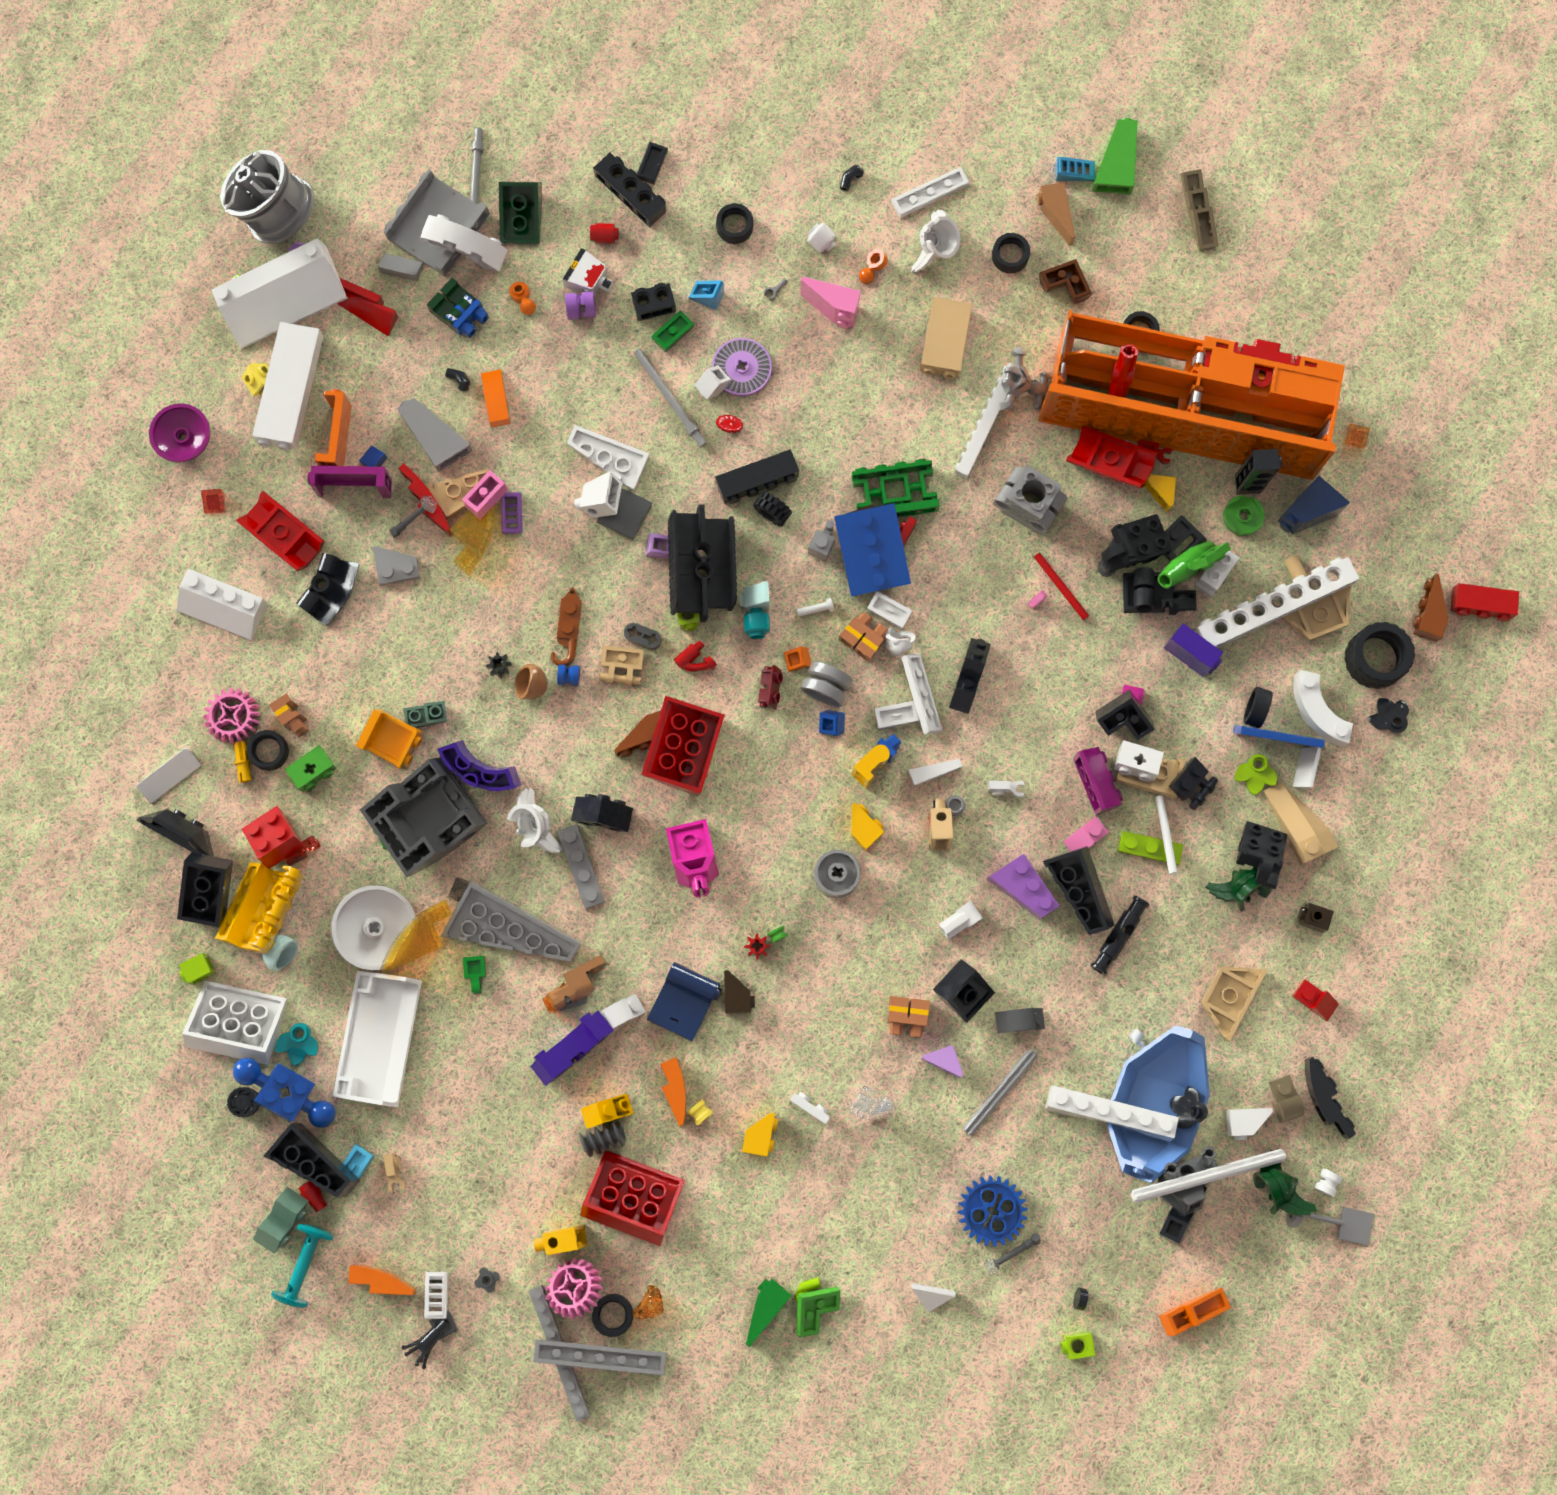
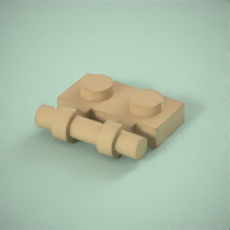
M603 645L601 667L609 668L608 673H600L599 681H607L608 684H614V682L626 683V686H632V684L641 685V677L633 676L634 671H642L645 651ZM615 670H627V675L615 674Z

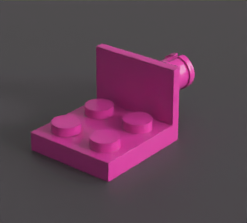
M706 819L666 828L678 884L689 888L692 887L693 895L697 898H701L700 889H702L704 897L710 893L707 883H710L719 873Z

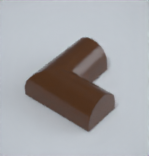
M1077 259L1039 273L1040 284L1045 292L1065 286L1073 304L1087 300L1092 294Z

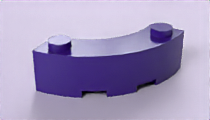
M463 740L437 749L448 769L453 771L462 779L461 781L468 785L489 791H504L521 786L515 766L498 768L486 765L470 753Z
M599 1010L592 1015L590 1012L585 1014L579 1020L581 1023L571 1033L547 1052L542 1050L534 1057L536 1061L530 1067L545 1086L567 1071L575 1063L574 1059L576 1062L581 1060L590 1050L614 1031Z

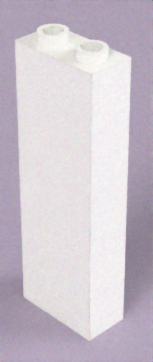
M284 322L279 323L252 435L259 445L264 447L274 445L286 451H289L290 448L297 450L324 337L320 329Z

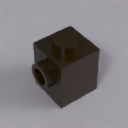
M1308 903L1299 910V925L1322 933L1326 932L1329 929L1334 911Z

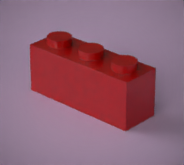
M1458 583L1452 588L1450 611L1457 612L1459 616L1474 614L1480 619L1496 617L1498 621L1507 622L1518 615L1520 591Z

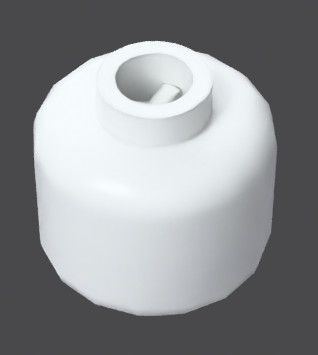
M816 223L807 233V242L818 253H822L824 250L829 252L836 244L833 241L836 238V233L825 223L820 225Z

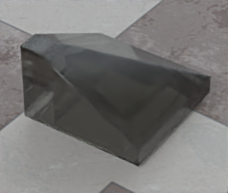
M457 877L449 897L459 902L470 881Z

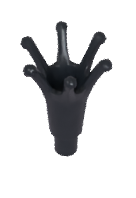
M442 1319L437 1326H433L420 1339L406 1346L402 1345V1350L413 1347L408 1352H405L404 1355L408 1356L419 1349L421 1353L415 1362V1366H419V1362H423L422 1369L425 1370L431 1350L441 1338L442 1332L448 1327L449 1323Z

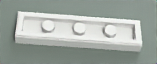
M959 167L891 199V203L899 218H902L969 186L970 182L962 168Z
M907 654L902 656V662L923 734L942 732V726L921 655Z

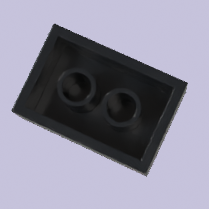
M191 852L183 864L177 914L178 920L219 928L227 913L233 860Z

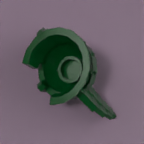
M1253 867L1251 870H1234L1230 882L1220 884L1209 882L1205 886L1206 889L1210 890V894L1216 896V899L1224 900V902H1237L1241 912L1245 909L1244 901L1250 902V895L1257 889L1259 890L1258 895L1263 898H1267L1273 888L1255 883L1258 869L1256 867Z
M1281 1162L1260 1168V1172L1253 1174L1255 1187L1265 1188L1266 1184L1271 1193L1269 1194V1200L1274 1202L1273 1207L1270 1209L1271 1214L1275 1215L1280 1209L1291 1216L1296 1215L1300 1217L1311 1215V1212H1317L1315 1204L1305 1201L1296 1193L1298 1179L1284 1172L1281 1168Z

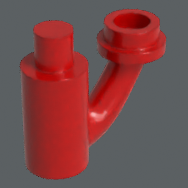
M700 640L695 645L691 643L673 659L681 670L690 672L709 668L714 670L715 666H717L710 656L703 659L704 663H692L701 654L700 650L705 647Z

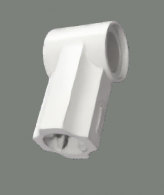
M969 901L938 926L949 940L966 927L969 928L980 921L983 917L972 901Z

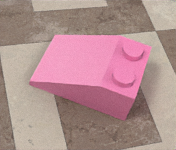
M802 276L801 296L839 327L853 328L859 308L861 291Z

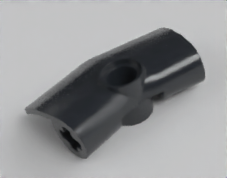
M322 553L317 573L312 578L310 587L303 593L296 604L323 625L328 626L351 596L359 563L344 561L334 555ZM320 582H327L323 589H318Z

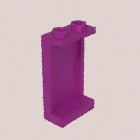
M311 465V472H308V484L318 497H323V486L326 485L376 486L383 498H391L392 478L385 467Z

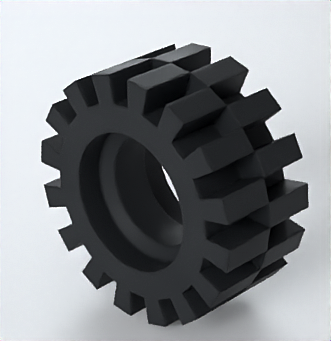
M763 491L753 504L754 509L763 515L762 517L780 527L785 524L792 514L791 509L784 502H781L773 494L770 495L769 492Z

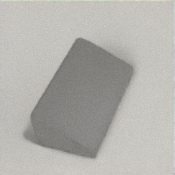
M384 254L378 265V270L380 273L418 281L423 262Z

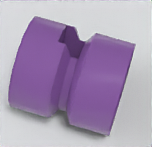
M593 291L582 292L581 295L577 293L565 294L568 320L579 319L580 316L584 318L596 317Z

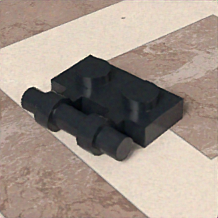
M1194 757L1188 761L1170 783L1169 787L1182 801L1189 797L1192 801L1189 807L1192 810H1196L1198 806H1202L1206 801V796L1215 790L1218 779L1211 777L1208 781L1205 776L1209 771ZM1198 785L1202 788L1199 793L1195 790Z

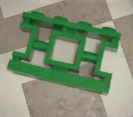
M918 459L914 463L903 461L897 462L893 466L882 464L875 466L873 469H867L866 467L855 469L851 475L853 488L863 487L866 501L864 503H857L856 508L860 509L871 505V497L881 496L883 506L895 504L897 518L938 512L940 504L939 498L937 499V492L927 493L924 480L925 477L933 476L932 460ZM918 472L919 482L909 484L907 473ZM879 477L880 488L869 490L867 479ZM903 481L905 497L887 499L884 483ZM921 490L922 501L911 502L910 492Z

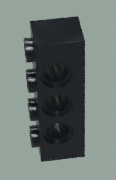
M609 152L593 167L595 177L650 228L666 213L665 200L660 195L656 196L648 183L641 182L634 170L625 167L623 160L619 156L615 157ZM615 174H621V175H622V176L619 177V178L613 177ZM629 187H635V188H636V189L633 190V191H628V190H627ZM649 200V203L642 204L641 201Z
M1278 449L1253 450L1235 475L1237 495L1261 494L1282 467V457L1278 456Z

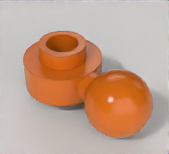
M874 249L869 253L867 257L868 267L862 269L859 273V279L862 283H871L875 277L874 271L882 270L886 266L888 257L882 250Z
M524 282L513 283L509 288L511 299L516 303H520V310L523 314H533L536 305L534 301L529 299L530 291L527 284Z

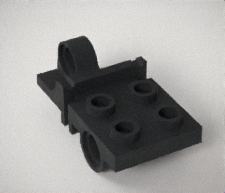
M1154 514L1129 523L1115 525L1111 529V533L1116 544L1107 548L1101 553L1108 572H1112L1125 567L1129 568L1131 565L1135 566L1140 562L1142 564L1149 563L1162 555L1169 554L1173 549L1158 514Z
M1140 567L1135 569L1133 573H1123L1124 613H1165V607H1169V615H1176L1180 611H1196V590H1175V586L1164 588L1158 582V576L1161 572H1154L1149 567Z
M1247 821L1238 847L1239 854L1236 864L1242 866L1247 864L1258 868L1255 883L1276 889L1284 862L1283 855L1287 834Z

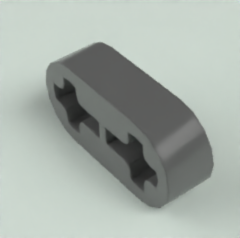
M630 623L624 629L625 638L631 643L649 650H656L661 645V636L655 630L637 623ZM636 628L637 633L641 634V637L634 635L632 638L628 631ZM654 635L658 642H653L652 645H649V640L644 637L652 638Z

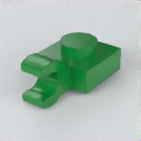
M485 956L464 957V979H471V992L473 994L482 993L480 978H486Z

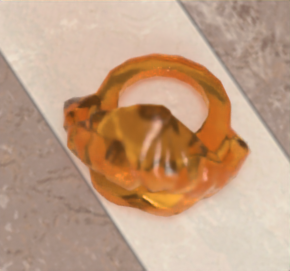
M647 1286L648 1291L645 1293L644 1299L633 1310V1314L638 1320L652 1319L664 1312L662 1296L659 1288L656 1286Z

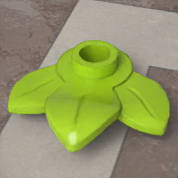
M1256 754L1249 759L1248 763H1243L1237 768L1235 781H1246L1249 792L1252 795H1256L1264 788L1265 784L1275 786L1277 774L1269 766V761L1264 755ZM1255 762H1261L1262 767L1256 768Z

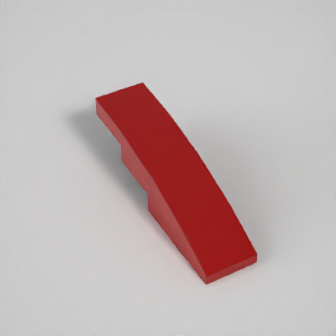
M403 463L398 469L401 475L411 482L408 486L409 491L421 501L417 507L423 506L424 502L429 503L430 508L426 509L423 514L447 535L451 536L453 533L432 493L420 478Z

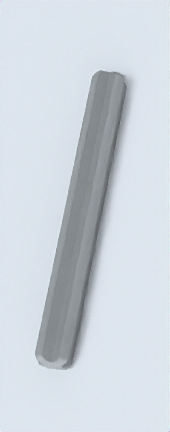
M1027 1050L963 1128L966 1133L973 1135L1035 1061L1038 1055L1033 1050Z

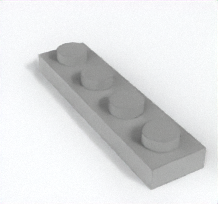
M575 824L557 831L585 910L605 903L578 825Z

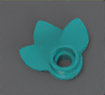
M297 1023L291 1027L289 1032L280 1035L276 1042L275 1051H288L291 1063L296 1066L305 1059L306 1054L316 1056L318 1043L311 1036V1030L306 1024ZM299 1030H303L304 1035L301 1038L297 1036V1032Z

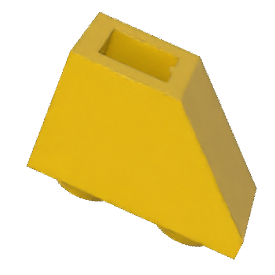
M855 802L851 807V837L866 852L884 834L882 830L884 826L876 818L872 820L867 815L869 811L864 805H858Z
M627 1093L580 1108L587 1129L634 1114Z
M775 1113L768 1114L746 1130L742 1152L768 1156V1152H773L775 1140L771 1139V1133L777 1130L778 1118H774Z

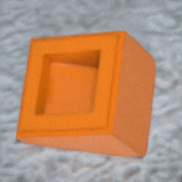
M800 646L784 652L788 672L810 667L811 659L807 647Z

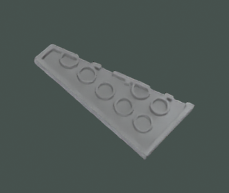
M473 881L469 883L440 936L512 951H522L527 954L542 955L547 958L571 962L581 944L575 938Z

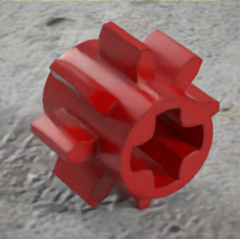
M756 933L754 939L747 937L750 944L745 945L744 948L750 949L748 957L754 954L758 960L761 954L767 956L764 950L765 948H770V945H765L764 943L767 939L766 936L760 939L758 933ZM756 941L763 945L759 952H755V948H751V945H755Z

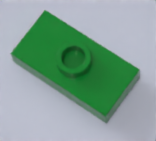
M680 310L651 336L652 340L666 353L694 327V323Z

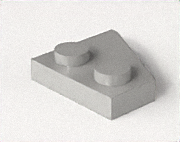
M377 546L373 547L380 586L420 578L416 557Z

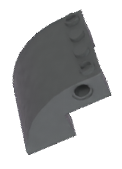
M441 757L428 759L404 781L388 785L360 809L406 877H410L439 861L488 824L454 774L444 764Z

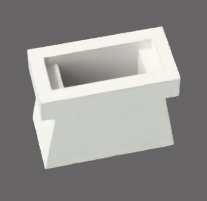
M1231 551L1224 554V559L1213 562L1214 566L1203 572L1194 587L1211 598L1240 558Z

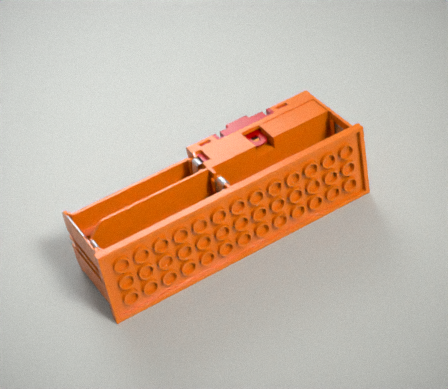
M1069 310L1059 338L1050 386L1039 413L1038 421L1081 430L1083 426L1119 439L1137 443L1139 439L1159 443L1160 448H1171L1174 451L1243 465L1253 450L1278 449V456L1282 457V467L1277 473L1314 480L1335 452L1336 444L1332 442L1345 365L1300 355L1295 357L1290 353L1280 352V343L1255 339L1252 346L1243 344L1242 347H1238V342L1210 336H1205L1204 340L1072 313V310ZM1074 338L1119 348L1130 344L1134 345L1138 352L1186 362L1185 369L1182 371L1136 361L1132 384H1129L1127 394L1178 404L1177 409L1066 386L1067 377L1075 383L1109 390L1114 362H1117L1118 359L1116 356L1088 350L1072 352ZM1202 409L1233 416L1235 412L1254 415L1253 421L1312 434L1310 437L1202 415L1199 414V411Z

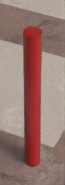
M1040 552L1037 553L1034 559L1084 621L1089 617V614Z

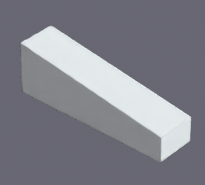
M960 759L909 769L908 774L915 787L961 769L962 764Z

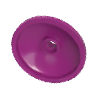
M181 403L169 405L159 411L153 418L149 428V440L154 451L163 459L175 463L188 462L198 457L206 449L211 434L210 425L205 415L196 407ZM182 435L187 436L185 440H180Z

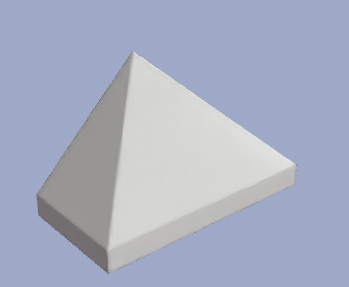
M911 1283L912 1290L929 1312L955 1297L956 1292L954 1290Z

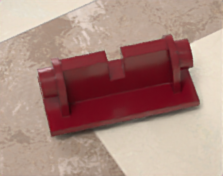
M772 665V667L765 666L764 670H762L760 685L767 686V689L760 688L758 703H760L759 707L761 708L769 706L777 710V704L780 702L779 687L783 680L782 670L775 665Z

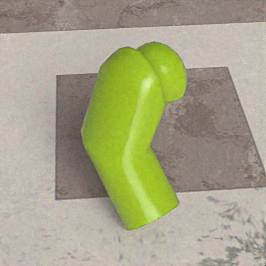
M819 1277L799 1284L794 1296L796 1303L798 1301V1294L821 1288Z

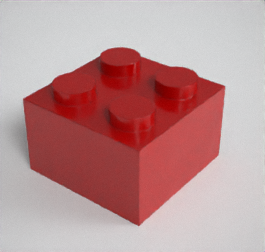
M275 806L242 828L257 858L268 869L304 847L288 817L278 806Z

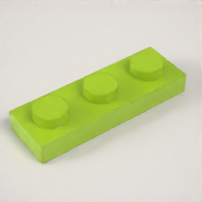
M1121 831L1117 852L1167 863L1162 839ZM1172 842L1176 865H1180L1184 844Z

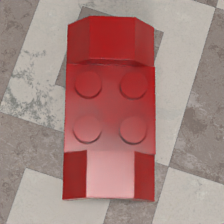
M1083 426L1079 441L1073 453L1067 456L1066 462L1121 484L1123 482L1141 489L1146 485L1154 469L1157 452Z
M264 491L260 493L257 504L248 514L236 520L297 572L305 569L321 552L325 542Z

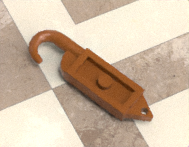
M574 587L569 590L564 598H561L557 641L560 645L568 648V654L565 660L560 661L556 658L554 652L551 653V659L557 666L570 665L576 656L582 600H579Z

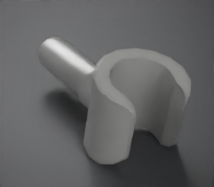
M784 278L773 288L767 287L764 290V296L768 292H773L769 300H775L776 293L787 283V280Z

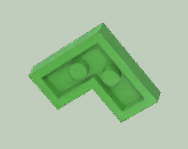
M838 1287L798 1294L796 1334L800 1338L819 1334L820 1314L840 1310L841 1290Z

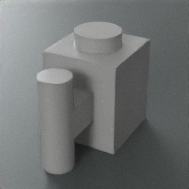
M833 521L826 522L823 532L816 529L808 547V554L827 561L835 543V537L831 536L834 529Z

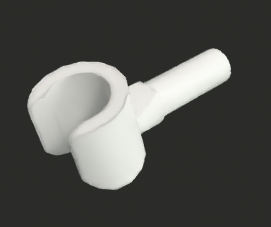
M1133 1029L1129 1039L1141 1049L1146 1047L1141 1041L1144 1034L1137 1029Z

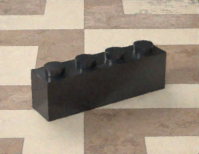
M789 449L715 476V482L723 503L734 504L739 502L742 497H754L761 490H773L780 483L785 482L789 484L796 481L797 477H799V469L793 453Z

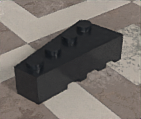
M1088 846L1042 861L1045 867H1048L1056 884L1058 883L1064 892L1066 900L1074 908L1075 914L1089 935L1115 926Z
M291 1123L263 1156L278 1163L281 1167L296 1173L297 1176L314 1183L313 1185L337 1198L347 1197L360 1181L302 1123Z

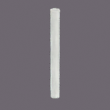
M1158 795L1155 798L1169 875H1176L1177 867L1164 796Z

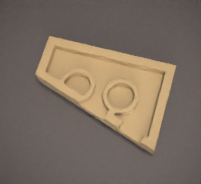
M485 469L466 474L460 478L452 480L450 478L443 480L444 482L426 484L447 519L466 509L462 499L489 470Z

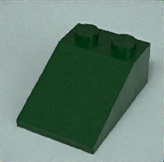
M499 182L500 241L502 243L540 244L542 182Z

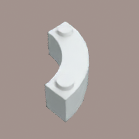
M439 214L437 217L428 215L421 234V238L431 246L451 252L456 250L461 254L467 255V259L481 267L500 272L508 251L501 245V241L495 238H488L470 228L449 221L447 217Z
M1299 670L1294 674L1293 693L1304 722L1325 741L1339 747L1346 746L1350 742L1353 723L1339 718L1328 708L1320 691V674Z

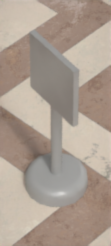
M1342 1207L1340 1220L1312 1213L1302 1217L1291 1216L1286 1213L1285 1219L1286 1224L1293 1228L1301 1224L1303 1217L1339 1225L1337 1239L1368 1246L1374 1214Z

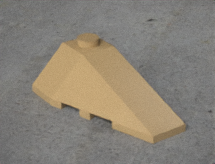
M1282 782L1263 790L1284 833L1287 834V839L1301 865L1338 848L1329 828Z

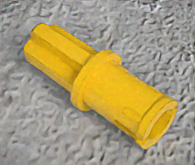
M245 741L234 743L236 757L234 765L237 766L239 783L252 781L249 765L251 761L248 760Z

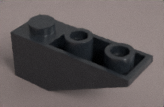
M1203 1186L1205 1194L1207 1187ZM1172 1207L1159 1233L1160 1237L1181 1246L1197 1211L1185 1216Z

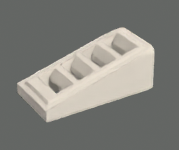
M426 1272L424 1319H447L449 1274L447 1272ZM432 1280H442V1284H432ZM431 1289H442V1293H431ZM431 1298H442V1302H431ZM430 1307H442V1311H430Z

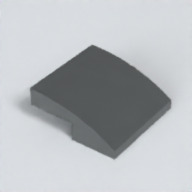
M621 488L617 514L598 517L597 523L633 540L641 528L644 518L650 511L652 502Z

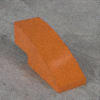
M501 369L481 373L491 428L511 424Z
M674 1057L660 1064L669 1084L662 1087V1090L680 1127L685 1122L686 1090L682 1070L677 1057Z
M353 1264L349 1266L348 1284H370L369 1293L416 1294V1288L392 1273L365 1265Z
M1221 1287L1158 1316L1167 1336H1175L1230 1309L1231 1306Z

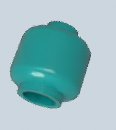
M752 608L750 612L744 615V633L750 639L765 638V635L770 632L769 614L763 612L762 608Z

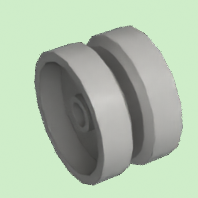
M813 661L808 670V674L812 678H805L800 689L813 699L830 706L841 707L846 697L842 691L849 690L853 679L845 672L831 665Z
M831 850L824 853L818 859L814 870V881L817 888L824 895L831 898H843L850 895L856 889L860 879V866L857 859L843 850ZM835 871L840 872L841 877H833V873Z

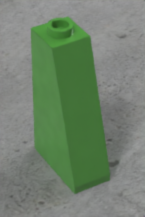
M1130 118L1118 119L1095 178L1092 192L1132 193L1135 181L1137 120Z

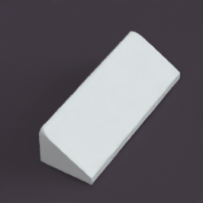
M184 748L138 783L136 787L153 804L202 765L188 748Z

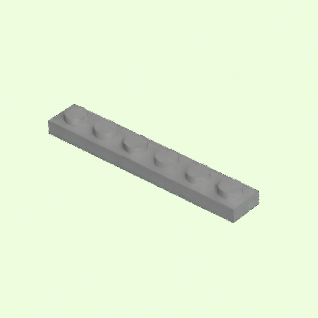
M536 1339L533 1362L664 1375L666 1353Z

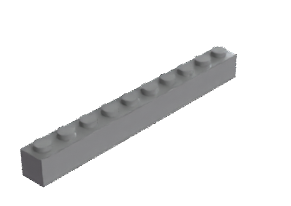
M543 1285L529 1290L546 1340L563 1342L552 1309L549 1306V1301L545 1297L546 1293ZM556 1365L576 1421L578 1422L590 1417V1412L573 1366Z

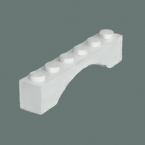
M1053 1085L1049 1089L1045 1106L1047 1111L1114 1124L1169 1142L1175 1138L1179 1118Z

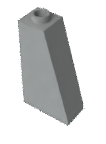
M415 398L405 400L397 408L438 472L472 452L470 444Z

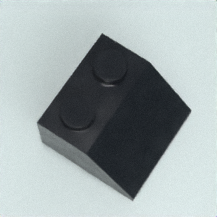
M962 959L933 989L938 997L966 1023L995 993L982 976Z

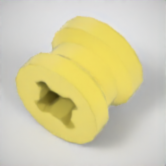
M703 1099L687 1112L689 1116L695 1119L697 1126L714 1113L705 1106Z

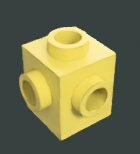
M252 363L247 366L246 371L241 376L252 396L263 394L269 369L267 363Z

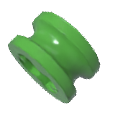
M784 926L767 934L772 939L770 941L771 944L788 936L783 931L785 929Z

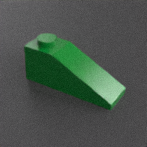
M772 1277L769 1281L765 1278L757 1288L760 1292L757 1295L746 1340L748 1347L751 1346L792 1296Z

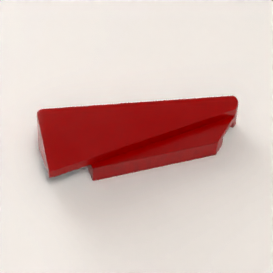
M340 278L347 299L337 304L386 336H389L398 319L396 311L383 306L384 301L381 295Z

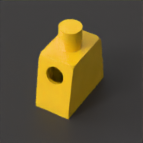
M584 1225L543 1233V1238L534 1239L535 1251H545L546 1255L578 1250L588 1246Z

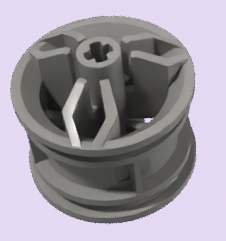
M261 150L247 155L231 169L222 186L221 202L223 208L230 215L246 223L254 237L266 244H276L295 235L307 222L314 205V193L311 186L305 180L290 173L284 160L277 153L270 150Z

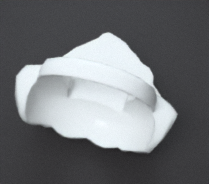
M891 627L884 641L886 649L891 655L899 656L903 651L911 648L916 639L912 632H895Z

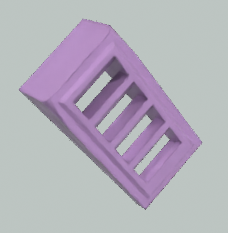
M650 533L647 537L645 556L669 558L668 536ZM654 542H657V549H653ZM662 542H666L665 551L662 550Z

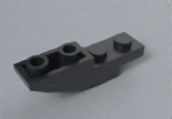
M1314 1057L1306 1058V1083L1319 1117L1324 1125L1334 1123L1343 1138L1350 1139L1356 1134L1353 1129L1355 1126L1348 1117L1345 1118L1342 1114V1107L1339 1102L1331 1098L1338 1093L1335 1089L1337 1087L1336 1083L1330 1076H1326L1323 1071L1324 1066L1319 1059H1314Z

